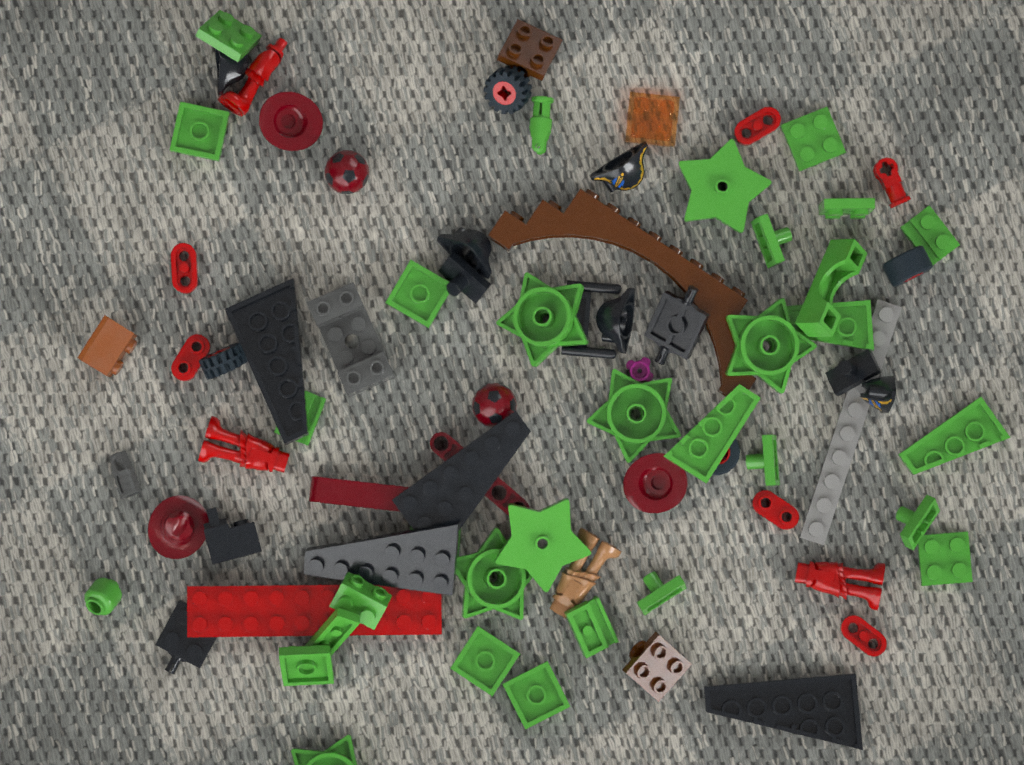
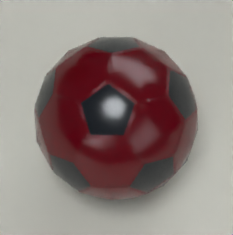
M341 150L334 153L328 159L325 166V178L334 191L340 194H353L360 191L366 185L369 178V167L361 154L353 150Z
M489 383L477 390L472 400L474 416L481 424L491 428L513 413L517 407L513 392L507 386L499 383Z

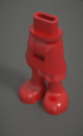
M278 38L273 45L268 44L266 46L267 50L260 53L245 71L248 79L238 94L228 91L220 95L218 101L234 114L240 117L245 116L249 111L259 85L263 87L265 81H269L271 73L281 62L284 55L282 51L288 43L284 39Z
M211 416L205 438L238 446L240 450H233L204 440L198 462L205 463L210 458L216 457L239 463L240 467H245V469L268 471L269 469V472L276 470L284 473L290 453L280 451V447L275 448L271 443L254 437L249 432L246 435L242 430L240 434L225 430L221 427L220 420L217 417Z
M810 561L809 564L798 562L795 582L806 584L805 587H811L814 590L834 595L837 598L840 595L847 600V595L865 599L872 610L878 611L882 588L846 583L845 579L865 581L882 586L885 563H877L872 569H857L843 566V563Z

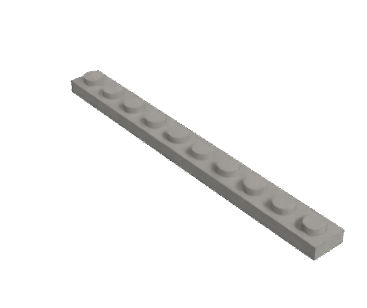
M877 299L872 313L874 351L872 353L881 370L902 307ZM880 374L874 376L871 379L878 378ZM862 384L846 392L799 538L822 546L825 544L870 406L860 397V393L866 391L865 388L861 387Z

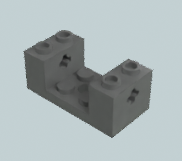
M354 282L307 302L349 397L395 378ZM355 334L359 337L360 342L356 348H348L346 346L345 339L348 335Z

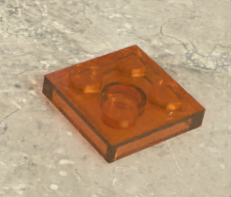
M630 92L625 142L640 144L646 141L647 145L675 147L680 97Z

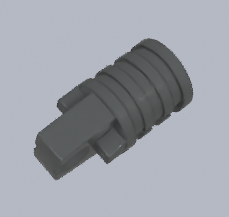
M126 451L111 455L110 461L113 478L118 487L120 499L141 493L142 489L140 488L135 468L132 466Z

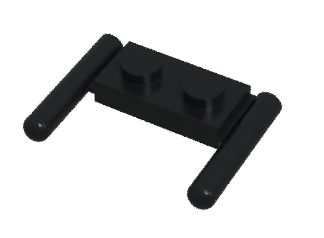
M567 280V285L582 284L584 286L577 318L587 340L591 292L620 294L622 291L621 285ZM587 345L562 346L561 355L614 359L617 355L615 349L587 347Z

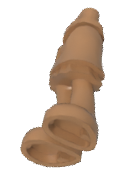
M580 528L578 531L579 539L592 552L600 538L584 528ZM602 540L595 556L585 571L581 569L588 556L572 562L569 567H565L556 587V595L552 596L554 601L549 609L566 618L564 612L575 607V605H579L591 588L597 584L595 581L601 578L597 573L606 560L619 557L622 551Z

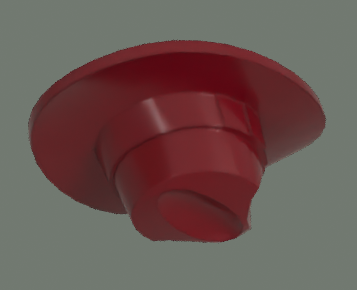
M280 92L269 97L262 105L259 113V127L265 139L273 146L286 151H299L310 147L318 140L323 129V118L317 105L308 97L296 92Z
M652 453L639 458L628 468L623 481L625 496L633 507L642 512L661 513L677 506L687 492L688 479L686 471L664 458V453Z
M184 495L172 496L162 501L154 509L148 523V537L154 550L169 559H182L195 553L206 539L203 524L209 523V519L204 507L195 499Z

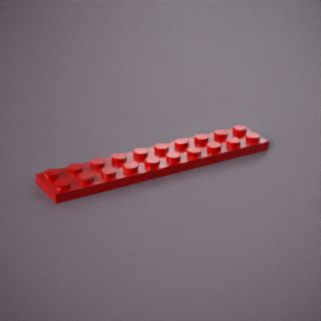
M340 585L187 586V637L313 636L335 611V609L329 606ZM374 585L384 588L391 594V600L375 630L360 623L349 636L442 635L441 594Z

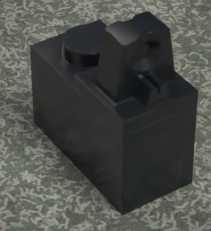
M216 507L206 509L209 523L203 525L212 565L262 552L254 522L249 523L248 519L233 522L234 527L229 528L226 518L219 520Z

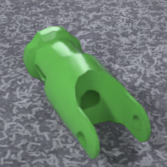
M533 96L531 97V101L534 102L533 117L530 118L529 130L532 137V149L538 155H542L546 152L547 141L552 129L550 109L554 98Z

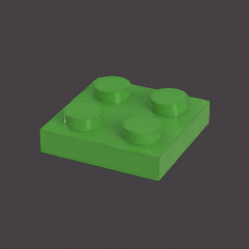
M219 10L198 29L196 37L239 62L259 43L262 35L257 33L252 27L234 19L231 14Z
M180 102L170 151L220 162L230 112Z
M828 107L780 126L799 172L846 153Z
M875 198L823 199L819 204V215H825V219L829 220L840 219L842 215H850V219H865V216L875 209Z
M410 260L385 303L423 326L430 328L449 295L446 289L449 281Z
M968 532L923 535L917 544L921 586L973 582Z
M478 626L450 669L493 696L520 653Z
M330 645L279 647L283 686L334 684Z
M548 661L503 683L525 730L571 707Z

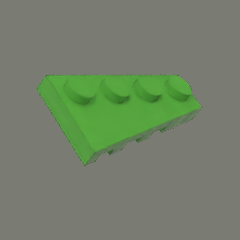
M871 300L832 303L835 310L841 315L833 337H808L795 323L803 305L787 306L792 326L809 340L874 351Z
M739 384L663 457L707 484L761 397Z
M979 397L899 453L898 456L910 473L915 475L1011 437L983 398Z

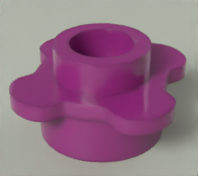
M643 357L638 361L629 360L626 363L630 377L634 380L649 382L653 379V373L650 372L649 368L651 362L647 357ZM641 368L642 372L638 373L637 369Z

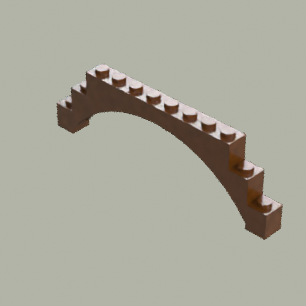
M580 189L564 213L560 211L562 207L554 201L549 200L547 203L542 200L526 224L523 223L524 218L518 213L504 211L489 233L488 238L508 252L513 246L535 240L581 238L612 244L638 255L670 277L685 294L689 285L699 289L693 303L701 310L710 314L706 327L714 345L719 365L721 386L718 392L726 397L739 384L749 390L757 379L752 375L726 376L725 374L735 347L726 321V315H739L748 301L744 298L746 294L734 286L730 289L724 285L725 280L713 272L709 275L703 271L704 266L692 258L688 261L682 257L683 252L671 244L667 247L661 243L662 238L652 231L646 233L640 229L641 224L631 217L625 219L619 215L620 210L610 203L604 205L598 201L599 196L589 189L583 191Z

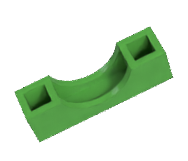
M835 239L829 242L795 322L808 337H833L841 315L832 305L833 297L837 289L847 279L860 273L867 256V252L855 239Z

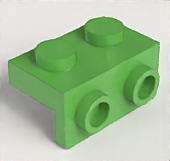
M347 572L329 607L335 610L338 607L359 614L360 623L375 630L392 595L384 588L374 586L365 581L361 576Z

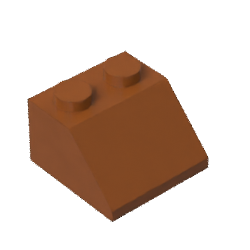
M104 315L77 358L108 377H111L112 374L117 375L124 365V362L121 360L126 352L130 354L136 347L137 341L135 338L137 335Z

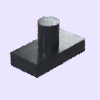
M455 252L447 258L438 270L450 281L446 286L449 294L457 296L463 292L475 304L492 285Z
M867 349L849 360L841 361L837 367L825 374L834 394L840 396L882 372L872 351Z

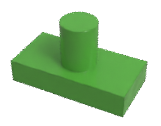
M768 214L759 216L751 221L767 268L784 262L785 259L779 245L792 241L790 229L785 227L774 231Z
M762 435L763 453L746 455V466L748 470L764 469L766 486H778L780 481L776 435Z
M926 495L915 512L904 506L898 509L896 520L906 524L900 533L905 547L914 550L940 512L935 498Z
M651 572L643 578L651 593L638 601L637 604L645 616L687 589L680 575L663 584L656 572Z

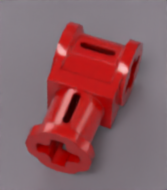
M887 157L879 160L873 168V173L888 195L891 202L890 208L911 200L910 196H907L903 189L902 180L898 173V165L895 160ZM883 163L886 167H891V170L888 172L889 176L886 173H880Z

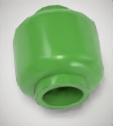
M108 578L96 579L84 594L87 609L95 615L110 614L122 599V592L118 583Z

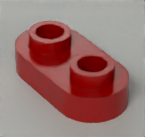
M764 107L736 125L734 129L735 140L743 146L754 144L779 127L781 122L780 113L773 107ZM764 117H770L772 123L770 125L764 124ZM748 129L751 132V136L748 138L743 137L742 130Z
M179 243L171 251L172 284L178 292L183 294L193 292L198 286L197 253L187 243ZM182 252L189 254V258L186 261L180 259ZM183 277L190 278V283L187 286L181 284Z
M195 334L186 340L171 366L172 374L180 381H189L195 377L201 367L199 360L208 356L210 352V342L206 337ZM196 342L201 343L202 347L199 351L193 350V345ZM182 364L188 365V370L185 373L180 372L179 368Z
M763 490L756 493L753 497L752 506L754 511L778 528L788 530L797 525L799 514L796 508L771 491ZM763 498H767L770 501V505L767 508L761 505ZM784 512H788L791 515L790 521H783L782 514Z
M850 615L842 620L840 624L841 634L862 652L869 656H879L885 651L887 642L884 635L861 617ZM851 623L857 625V631L854 633L848 630V626ZM870 639L877 641L875 648L869 647L868 642Z

